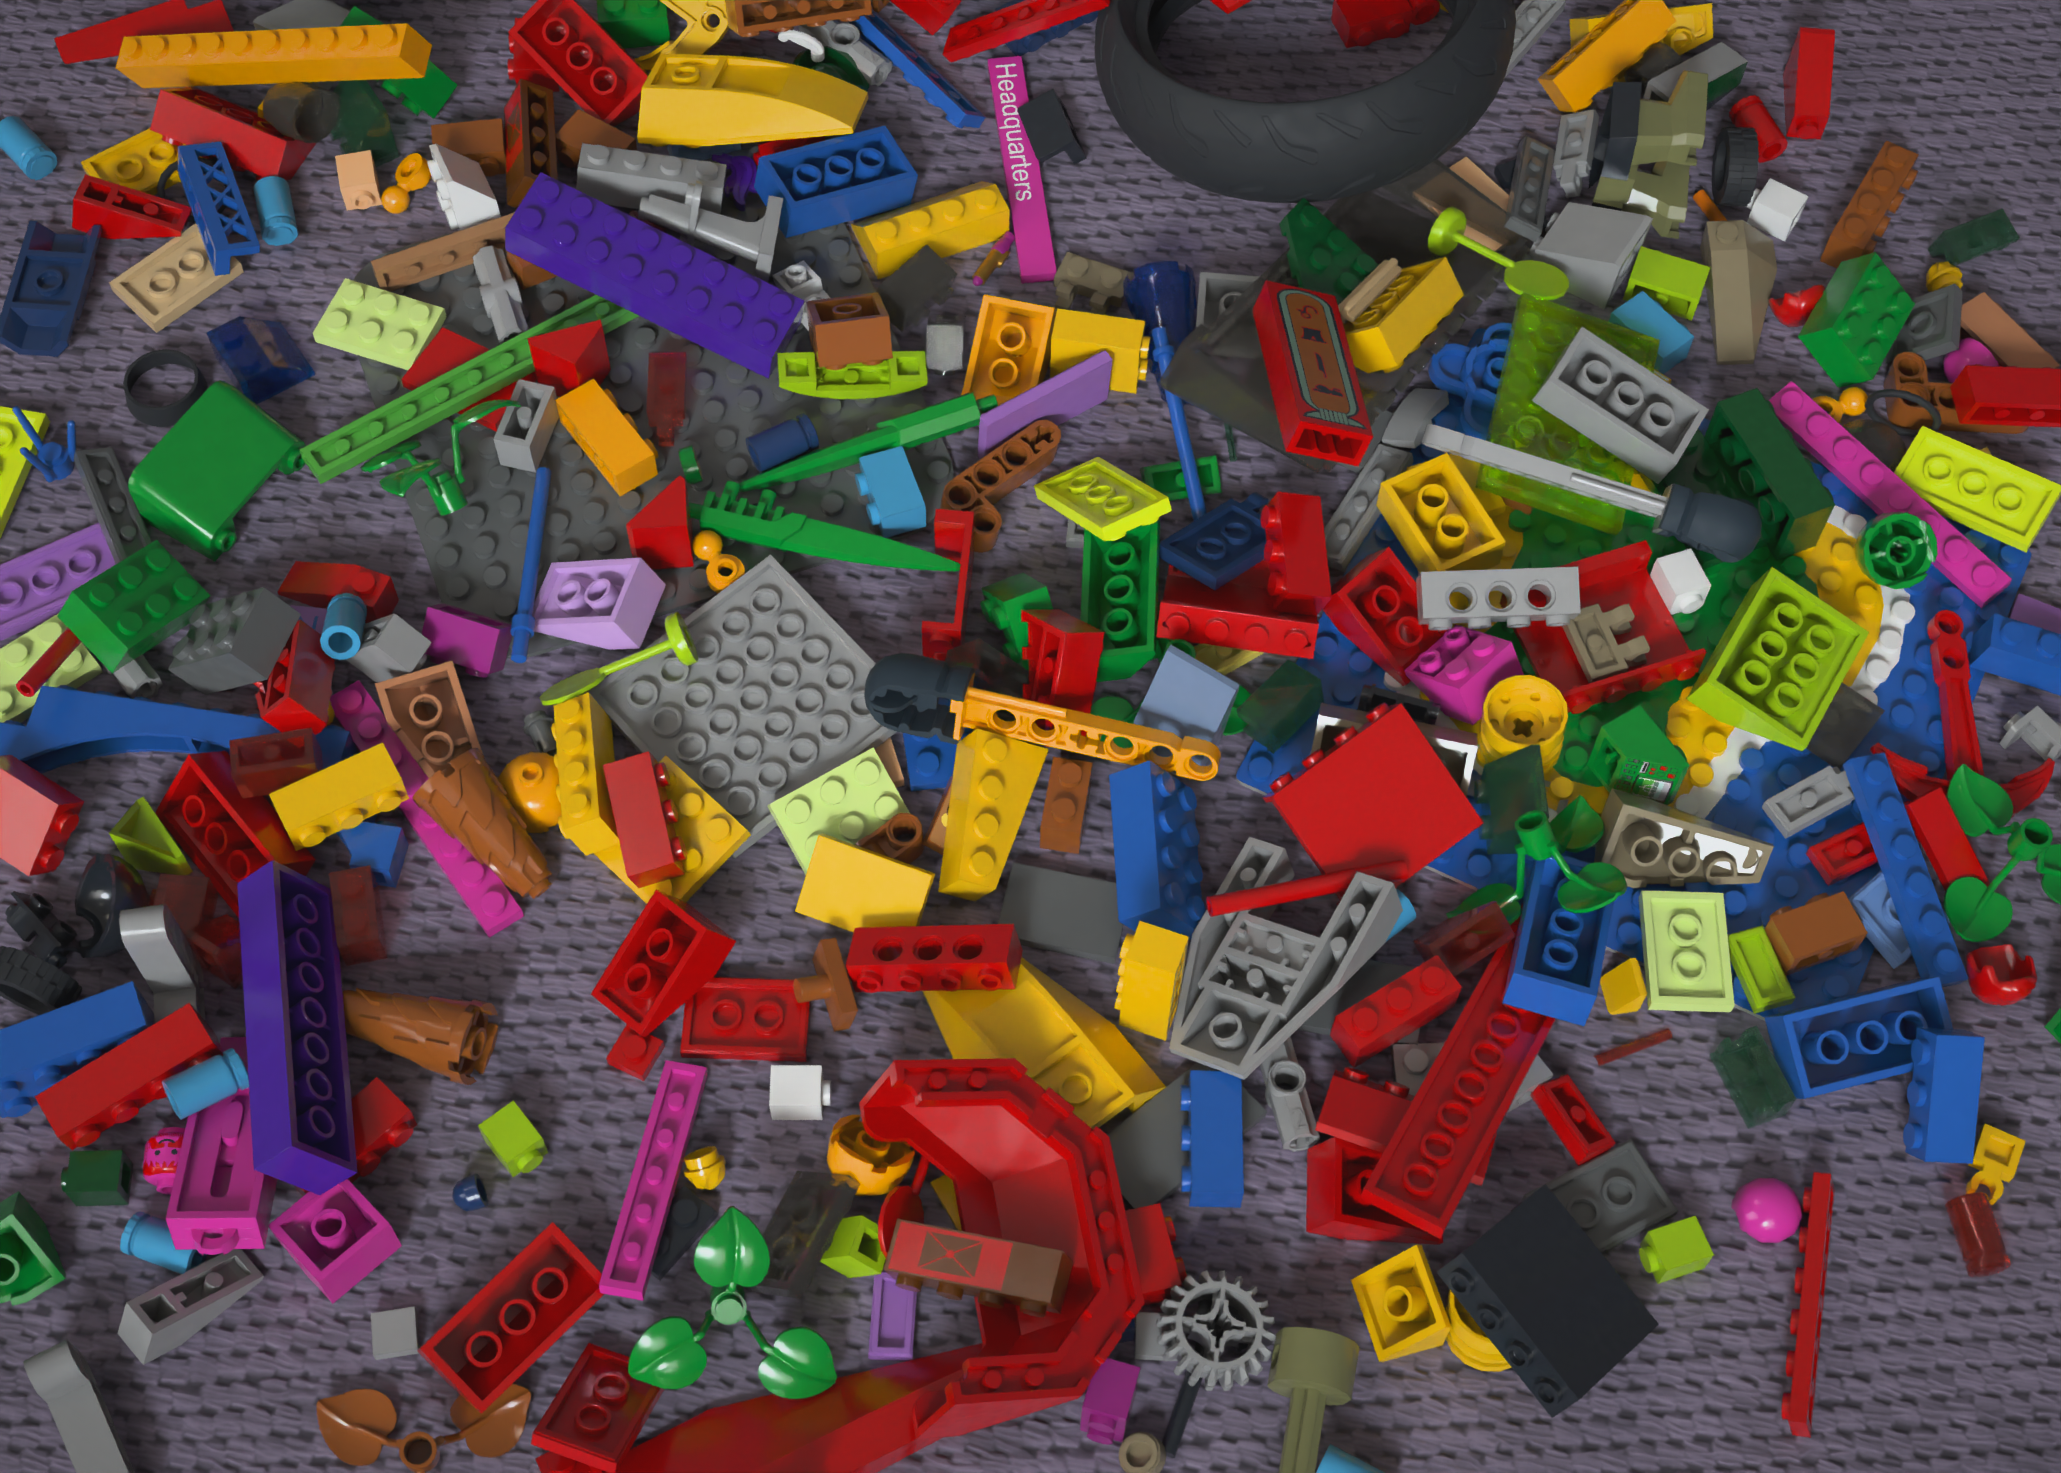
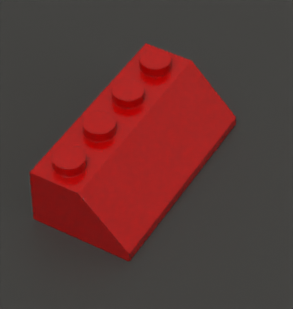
M538 0L508 31L587 114L614 127L640 111L642 86L649 74L577 0Z
M197 87L160 89L150 130L163 135V141L177 146L221 141L231 169L245 172L246 170L256 174L257 180L269 176L291 180L318 141L316 136L294 127L289 128L260 118L258 113ZM216 155L202 156V157L208 158V159H214V157H216Z
M226 751L188 754L155 812L160 821L238 918L237 883L272 860L306 876L316 860L306 847L295 850L278 813Z
M188 1003L36 1095L35 1098L58 1139L71 1150H74L77 1147H85L92 1144L100 1137L101 1132L114 1124L124 1123L134 1118L140 1108L153 1100L166 1098L167 1096L162 1084L163 1080L215 1055L223 1056V1050L212 1028L195 1008Z
M1345 1067L1343 1072L1335 1070L1315 1130L1383 1153L1415 1096L1408 1094L1409 1087L1397 1082L1386 1080L1383 1086L1368 1081L1369 1074L1355 1068ZM1496 1135L1470 1183L1482 1186Z
M552 1222L417 1349V1352L454 1390L482 1414L604 1295L600 1293L599 1289L602 1273Z

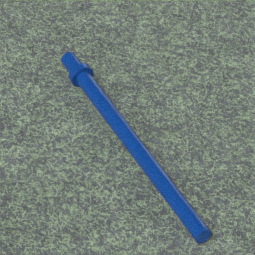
M1158 327L1152 330L1155 345L1152 353L1154 361L1159 363L1194 522L1207 514L1173 362V358L1176 356L1175 350L1169 344L1166 328Z

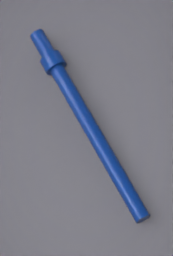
M540 467L536 471L517 614L512 617L510 632L514 638L511 660L516 663L526 662L529 639L534 636L536 620L533 617V608L552 471L546 467Z

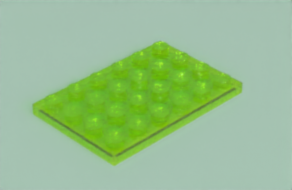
M1523 292L1518 298L1486 441L1631 486L1634 472L1632 466L1532 400L1565 347L1581 327H1584L1652 373H1654L1660 340ZM1480 464L1475 486L1478 489L1615 536L1622 530L1626 512L1625 508Z

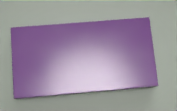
M1101 351L980 415L977 455L979 459H982L1038 420L1052 421L1058 426L1107 400L1113 362L1107 351Z
M99 522L0 564V641L39 625L57 615L73 590L116 565Z

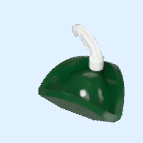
M794 30L779 32L778 39L780 41L786 42L789 39L807 48L795 57L792 64L831 75L853 84L866 92L868 91L869 83L848 53L838 51L829 46H823L816 38Z

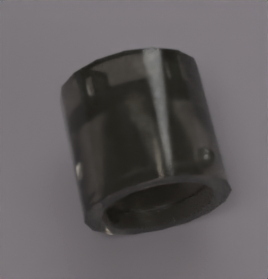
M1657 42L1643 54V57L1637 63L1630 66L1624 72V78L1626 82H1642L1640 99H1643L1647 84L1652 78L1679 65L1683 60L1667 44Z

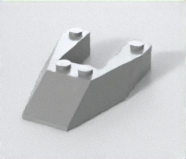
M1249 837L1215 895L1291 881L1295 874L1285 848ZM1357 871L1320 938L1269 921L1278 904L1210 917L1208 910H1206L1191 938L1169 1047L1171 1053L1245 1080L1329 1000L1386 942L1403 911L1394 883Z

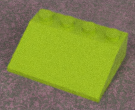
M1771 567L1751 585L1686 699L1720 722L1803 751L1808 746L1869 632Z

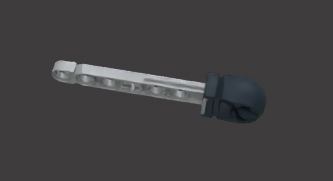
M1427 424L1421 443L1430 448L1455 456L1458 455L1471 461L1653 517L1655 520L1652 533L1664 537L1675 536L1678 541L1697 550L1713 554L1723 562L1734 563L1744 559L1753 552L1760 539L1762 522L1758 509L1746 499H1731L1722 495L1704 492L1694 494L1690 488L1677 484H1671L1665 488L1663 496L1437 425Z

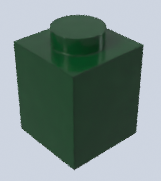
M123 1150L70 1151L69 1164L63 1168L61 1173L62 1190L76 1206L129 1205L134 1164Z

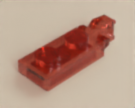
M686 352L649 353L646 411L649 427H657L659 446H674V426H683L687 384Z

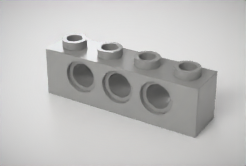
M1578 567L1420 572L1416 578L1418 625L1429 624V630L1452 629V623H1468L1469 629H1486L1492 627L1491 622H1507V627L1522 628L1531 626V621L1546 620V626L1570 625L1571 619H1575L1581 613ZM1536 589L1541 591L1546 597V605L1544 607L1533 606L1528 599L1529 590ZM1453 592L1464 594L1468 599V608L1465 610L1455 609L1449 601L1450 594ZM1489 592H1502L1507 598L1506 608L1498 609L1492 606L1489 601Z

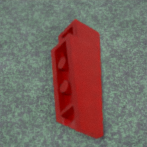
M170 0L56 37L54 40L64 64H72L119 56L124 37L234 32L222 0H215L190 9L187 8L184 0Z

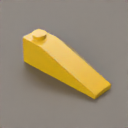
M1712 3L1669 7L1668 9L1676 19V22L1667 29L1668 34L1661 41L1650 44L1642 52L1643 57L1637 63L1630 67H1625L1617 74L1618 79L1616 82H1630L1632 78L1641 73L1651 71L1670 58L1680 56L1713 39ZM1609 14L1569 19L1571 48Z

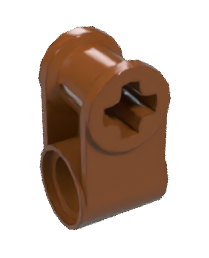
M899 813L854 845L910 864L923 853L925 847L922 844L924 840L922 824L913 814ZM902 834L914 835L913 839L906 842L897 840Z

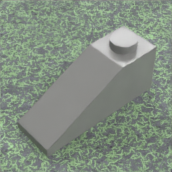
M233 1249L225 1255L222 1253L126 1302L117 1334L139 1361L145 1365L182 1345L261 1282L264 1276L241 1249Z

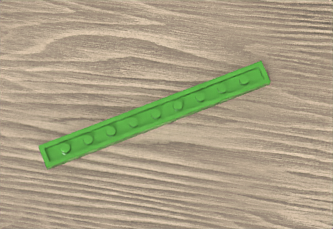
M594 295L299 449L302 459L319 483L322 484L516 382L518 379L533 373L535 369L527 338L596 320H601L603 332L606 334L639 317V315L598 295Z

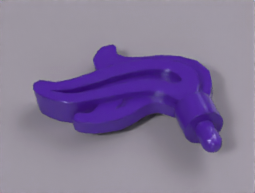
M723 153L721 156L713 154L711 157L713 161L726 164L727 169L732 172L725 182L726 197H730V192L733 191L734 205L738 210L745 211V199L749 191L757 193L754 188L757 173L754 161L747 156H732Z

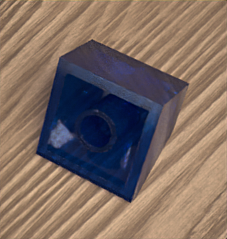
M239 316L206 333L216 359L234 386L256 404L315 375L314 370L281 322Z

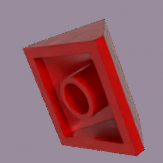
M601 320L527 338L537 382L555 387L556 396L558 397L567 394L591 379H594L600 386L611 370Z
M679 475L626 524L632 558H642L652 570L694 567L692 549L693 528L686 481Z

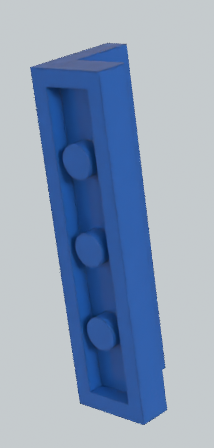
M222 142L178 146V174L215 276L230 274V257L260 253V244ZM216 155L218 160L211 167L198 161L197 157ZM212 179L226 184L227 187L221 193L208 187V184ZM225 205L237 211V213L230 219L217 213L218 209ZM234 231L246 237L247 242L229 244L227 236Z

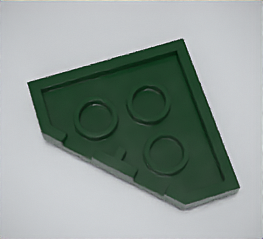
M1302 198L1279 223L1282 236H1287L1290 247L1287 258L1292 279H1297L1299 288L1334 295L1338 305L1379 266L1371 256L1367 255L1305 198Z

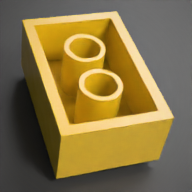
M1448 453L1381 482L1376 506L1419 573L1487 570L1500 564L1506 541Z

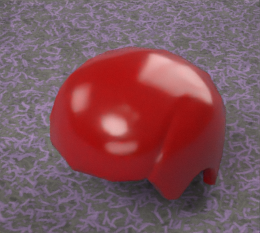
M1818 284L1793 294L1787 292L1784 294V297L1779 299L1770 298L1768 302L1780 323L1787 327L1804 326L1817 302L1822 297L1825 287L1822 284Z

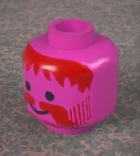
M167 1127L160 1129L157 1135L152 1136L145 1144L143 1177L148 1183L157 1186L156 1190L160 1193L171 1194L185 1128Z

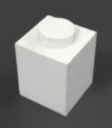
M1770 178L1762 190L1755 189L1751 202L1747 206V208L1751 209L1747 223L1785 241L1800 219L1808 196Z
M1691 548L1657 558L1650 574L1671 615L1680 612L1688 614L1698 610L1703 606L1711 587Z
M771 1065L769 1106L772 1120H823V1106H831V1080H824L822 1065Z

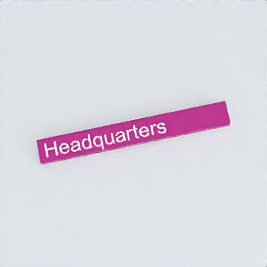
M1022 57L987 59L1021 284L1054 281L1057 270L1039 161L1035 156L1017 111L1020 106L1029 102Z

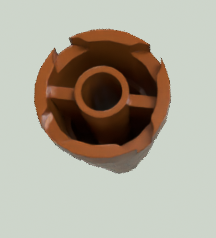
M478 748L467 750L451 760L449 768L443 772L438 770L416 791L412 798L417 806L423 809L451 838H456L480 864L483 865L485 863L511 890L518 892L523 898L530 895L534 900L552 886L549 880L552 872L547 866L548 863L543 853L525 829L527 828L526 823L506 797V789Z
M356 988V991L344 990L342 992L346 1034L377 1044L389 1052L412 1060L423 1068L450 1078V1081L471 1085L477 1082L474 1077L470 1076L473 1069L477 1070L479 1074L484 1073L493 1053L498 1033V1025L488 1022V1015L498 1016L496 1008L492 1003L478 999L468 1001L401 993L389 994Z

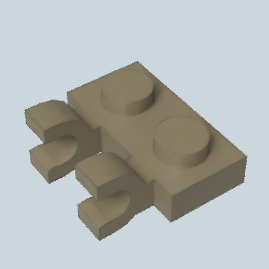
M1067 252L1054 276V286L1057 287L1055 295L1059 296L1055 303V309L1070 310L1076 295L1079 294L1091 298L1089 306L1092 307L1090 313L1106 315L1110 305L1121 308L1133 283L1134 273Z
M1629 603L1604 613L1599 604L1582 608L1581 613L1575 619L1570 620V625L1562 626L1588 683L1628 672L1629 667L1646 664L1647 658L1645 653L1650 651V647L1644 635L1620 645L1617 644L1613 634L1619 635L1630 632L1632 629L1629 621L1634 620L1635 615Z

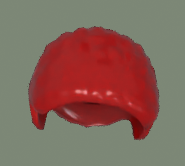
M2011 944L1978 948L1968 952L1966 955V973L1972 993L1984 1003L1996 1006L2012 1005L2025 999L2036 986L2037 975L2032 956L2027 955L2025 960L2022 959Z

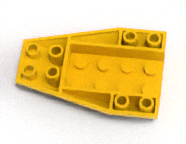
M661 53L642 86L637 139L640 144H651L656 147L685 145L688 148H699L701 146L853 134L868 101V92L831 75L780 61L741 56Z
M1021 958L1015 989L995 991L957 990L952 992L922 991L953 1059L1015 1058L1028 1069L1026 1074L1045 1090L1048 1087L1053 1089L1075 1108L1073 1113L1092 1129L1095 1126L1099 1128L1126 1107L1132 1113L1136 1112L1166 1087L1114 1024L1024 958Z

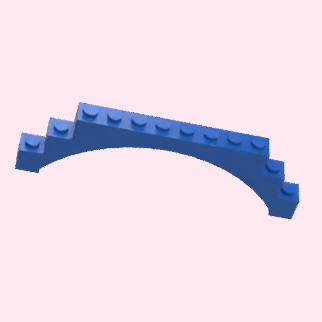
M60 685L57 688L41 687L27 726L12 720H6L4 723L0 722V756L13 755L41 774L86 759L126 752L164 751L196 754L226 751L237 765L256 771L283 786H288L356 755L357 751L350 731L334 725L326 726L319 734H312L302 743L298 744L264 721L260 714L236 715L220 708H212L210 710L196 709L180 702L172 703V705L156 703L145 697L130 699L117 697L106 691H97L96 693L83 692L66 685ZM377 814L363 820L355 828L336 832L351 855L349 866L357 882L396 888L409 846L402 827H398L396 824L388 821H378L375 823Z

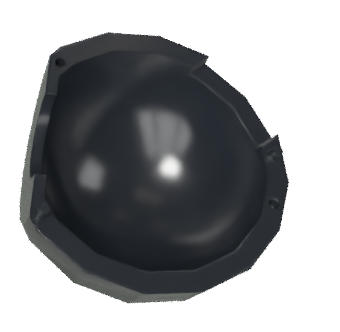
M97 853L88 862L80 878L75 895L76 915L88 920L94 931L91 938L79 941L80 949L77 950V953H80L82 958L109 957L124 950L125 946L120 932V912L122 910L148 907L150 904L142 876L133 865L119 856Z

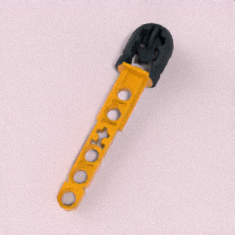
M899 653L885 656L874 665L866 679L864 698L867 709L882 726L901 733L924 738H931L937 734L940 741L957 745L964 733L965 727L975 730L978 728L1010 738L1132 766L1150 760L1167 772L1176 771V776L1199 781L1212 779L1216 775L1221 761L1219 748L1209 741L1185 735L1184 739H1181L1174 733L974 688V668L959 664L950 668L946 661L921 655ZM939 697L951 699V705L938 704ZM1007 710L1015 716L1016 720H1001L997 716L996 711ZM1035 720H1049L1055 728L1043 730L1036 725ZM1080 730L1086 731L1087 737L1082 736ZM1102 734L1106 735L1105 741H1100ZM1115 737H1125L1132 742L1133 746L1130 748L1119 747L1114 743L1113 739ZM1164 746L1170 749L1173 755L1161 757L1155 754L1152 748ZM1194 755H1204L1211 760L1212 764L1200 766L1193 762L1191 757Z

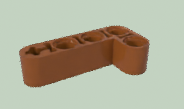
M1913 352L1898 354L1894 358L1884 379V390L1908 391L1932 403L1940 412L1942 420L1938 431L2019 434L2025 432L2029 427L1959 424L1950 386L1953 383L1928 382L1925 361L1921 356ZM1885 397L1887 416L1892 424L1914 430L1921 429L1922 426L1927 428L1932 426L1934 422L1932 415L1919 404L1904 398Z
M1038 420L945 485L939 509L974 512L975 552H987L996 545L1002 519L993 505L1055 460L1061 439V431L1052 421ZM1008 461H1015L1021 465H1013ZM986 480L991 482L993 485H985L980 481ZM952 500L962 501L964 505L954 504ZM982 526L987 528L989 531H979L976 527Z

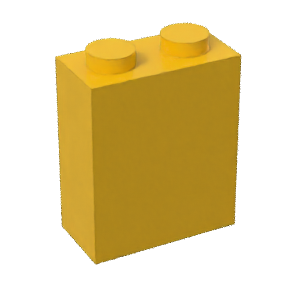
M1057 308L1051 336L1050 378L1106 350L1113 359L1109 390L1136 394L1139 380L1146 381L1149 363L1147 358L1151 337L1144 336L1145 321Z

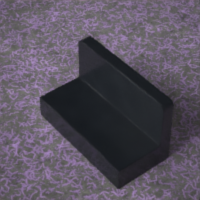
M1054 89L1017 109L1039 162L1042 163L1063 151L1067 153L1074 164L1087 159L1068 111Z

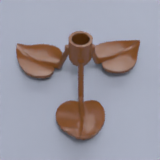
M512 1384L482 1414L459 1395L450 1409V1417L454 1425L461 1431L447 1436L440 1435L435 1439L428 1433L421 1431L410 1433L404 1439L397 1440L387 1437L396 1427V1410L392 1401L385 1394L373 1389H355L337 1396L320 1399L317 1402L316 1411L319 1429L326 1444L343 1462L355 1466L370 1465L378 1459L382 1445L399 1449L400 1458L409 1470L415 1473H426L437 1465L440 1458L439 1448L441 1446L459 1442L466 1438L470 1451L480 1457L495 1458L509 1452L518 1443L523 1434L531 1401V1393L522 1386Z

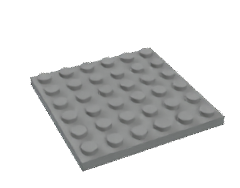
M771 554L684 619L696 647L699 659L697 663L689 666L683 665L672 648L610 674L597 686L588 691L607 713L611 723L640 754L649 751L658 762L665 755L669 757L749 831L751 836L732 854L734 858H737L777 826L774 817L767 807L769 804L873 747L876 749L897 732L878 723L866 707L864 698L865 683L870 670L876 663ZM667 633L646 648L668 640Z

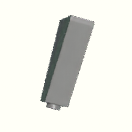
M1720 42L1652 78L1647 84L1643 99L1667 102L1680 74L1684 70L1707 73V111L1741 83L1748 61L1738 52Z

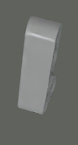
M161 904L122 910L119 918L121 937L125 948L154 994L155 1023L188 1003L205 1020L204 988H200L199 982H204L202 968L168 905Z
M65 1339L24 1360L23 1364L29 1380L37 1394L48 1404L76 1473H135L91 1368L82 1353L68 1339Z

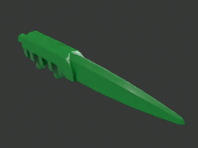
M970 392L875 424L877 429L802 455L738 483L741 486L739 493L790 483L858 464L859 457L903 446L906 452L917 445L928 443L959 431L968 430L979 425L981 414L998 406L996 397L993 394L976 400L974 392Z
M727 481L721 498L716 497L715 492L708 491L703 505L689 502L691 518L699 520L700 530L714 531L723 538L783 552L793 551L861 564L955 572L960 570L958 562L904 543L810 519L806 515L794 512L787 514L784 507L777 506L776 510H772L777 496L772 490H762L758 505L754 506L749 504L748 499L742 497L737 502L736 499L741 486L734 481Z

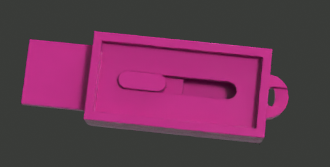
M221 1037L220 1045L223 1052L233 1048L242 1059L248 1072L246 1037ZM249 1087L244 1090L238 1089L236 1094L188 1116L166 1215V1222L175 1250L197 1249L202 1255L221 1253L225 1255L233 1249H265L278 1179L254 1170Z

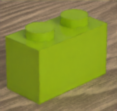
M1641 246L1623 300L1629 301L1641 291H1644L1651 299L1659 302L1668 314L1692 321L1710 267Z

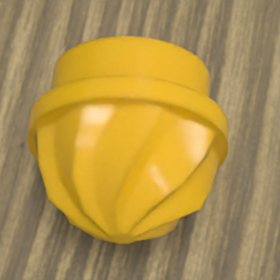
M1948 261L1935 263L1926 273V287L1929 292L1952 284H1956L1961 289L1963 286L1961 281L1962 272Z
M715 1146L695 1150L684 1157L686 1168L683 1170L684 1175L696 1188L711 1190L724 1179L726 1161L723 1155L718 1154Z

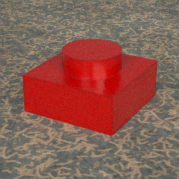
M626 1025L606 1057L607 1063L645 1081L665 1048L664 1041L650 1034L643 1037Z

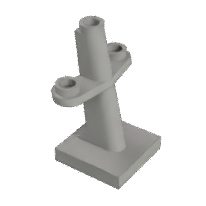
M696 181V184L688 183L685 204L650 194L649 198H641L638 219L646 220L680 233V240L693 247L696 239L756 262L755 277L768 283L783 198L769 195L764 217L755 222H745L700 209L703 183Z

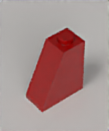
M1799 28L1783 73L1786 137H1797L1807 140L1821 139L1830 115L1835 30Z

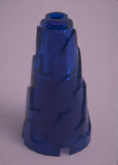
M1178 261L1153 262L1134 269L1135 278L1130 281L1127 274L1123 281V294L1133 318L1145 321L1144 336L1151 337L1147 359L1150 371L1155 376L1161 399L1164 402H1167L1159 363L1154 361L1152 353L1155 349L1152 330L1158 327L1166 328L1169 344L1174 347L1176 354L1173 362L1184 406L1195 395V370L1197 369L1194 341L1195 309H1197L1195 275L1192 268L1185 264V271L1179 270Z

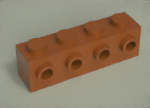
M725 0L728 27L741 37L757 36L761 34L760 31L766 30L785 32L793 30L794 26L805 24L809 27L823 26L827 24V21L838 19L843 22L856 21L860 19V16L872 14L871 0Z
M1886 140L1832 231L1821 256V262L1837 269L1842 261L1873 253L1877 242L1873 239L1875 236L1882 238L1891 221V218L1887 215L1889 212L1896 214L1905 196L1901 191L1903 188L1906 190L1911 188L1919 172L1913 169L1919 154Z

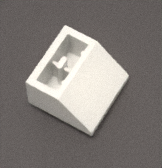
M438 144L429 145L433 160L427 161L432 179L436 182L438 188L436 191L442 211L445 212L450 229L464 230L485 223L488 220L500 218L497 200L479 163Z

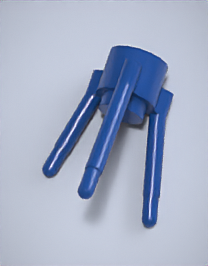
M14 406L12 409L13 413L39 452L38 458L25 447L20 449V453L43 473L47 482L61 480L69 476L74 469L75 450H77L75 422L70 420L67 423L68 448L56 442L44 444L18 406Z

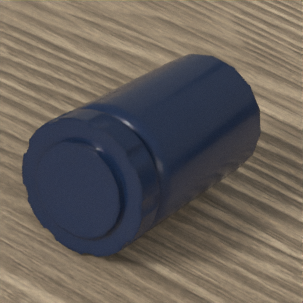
M805 413L796 416V419H789L749 436L745 440L750 457L759 472H764L807 453L809 449L812 451L819 448L816 429Z

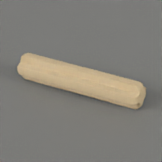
M1397 259L1384 260L1338 305L1344 324L1348 321L1354 322L1401 274L1402 268L1398 266Z

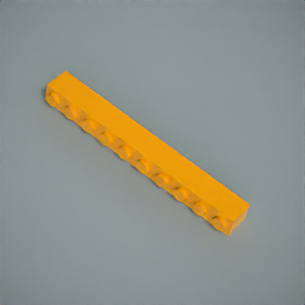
M408 23L131 36L123 38L115 68L142 88L424 78L432 44Z

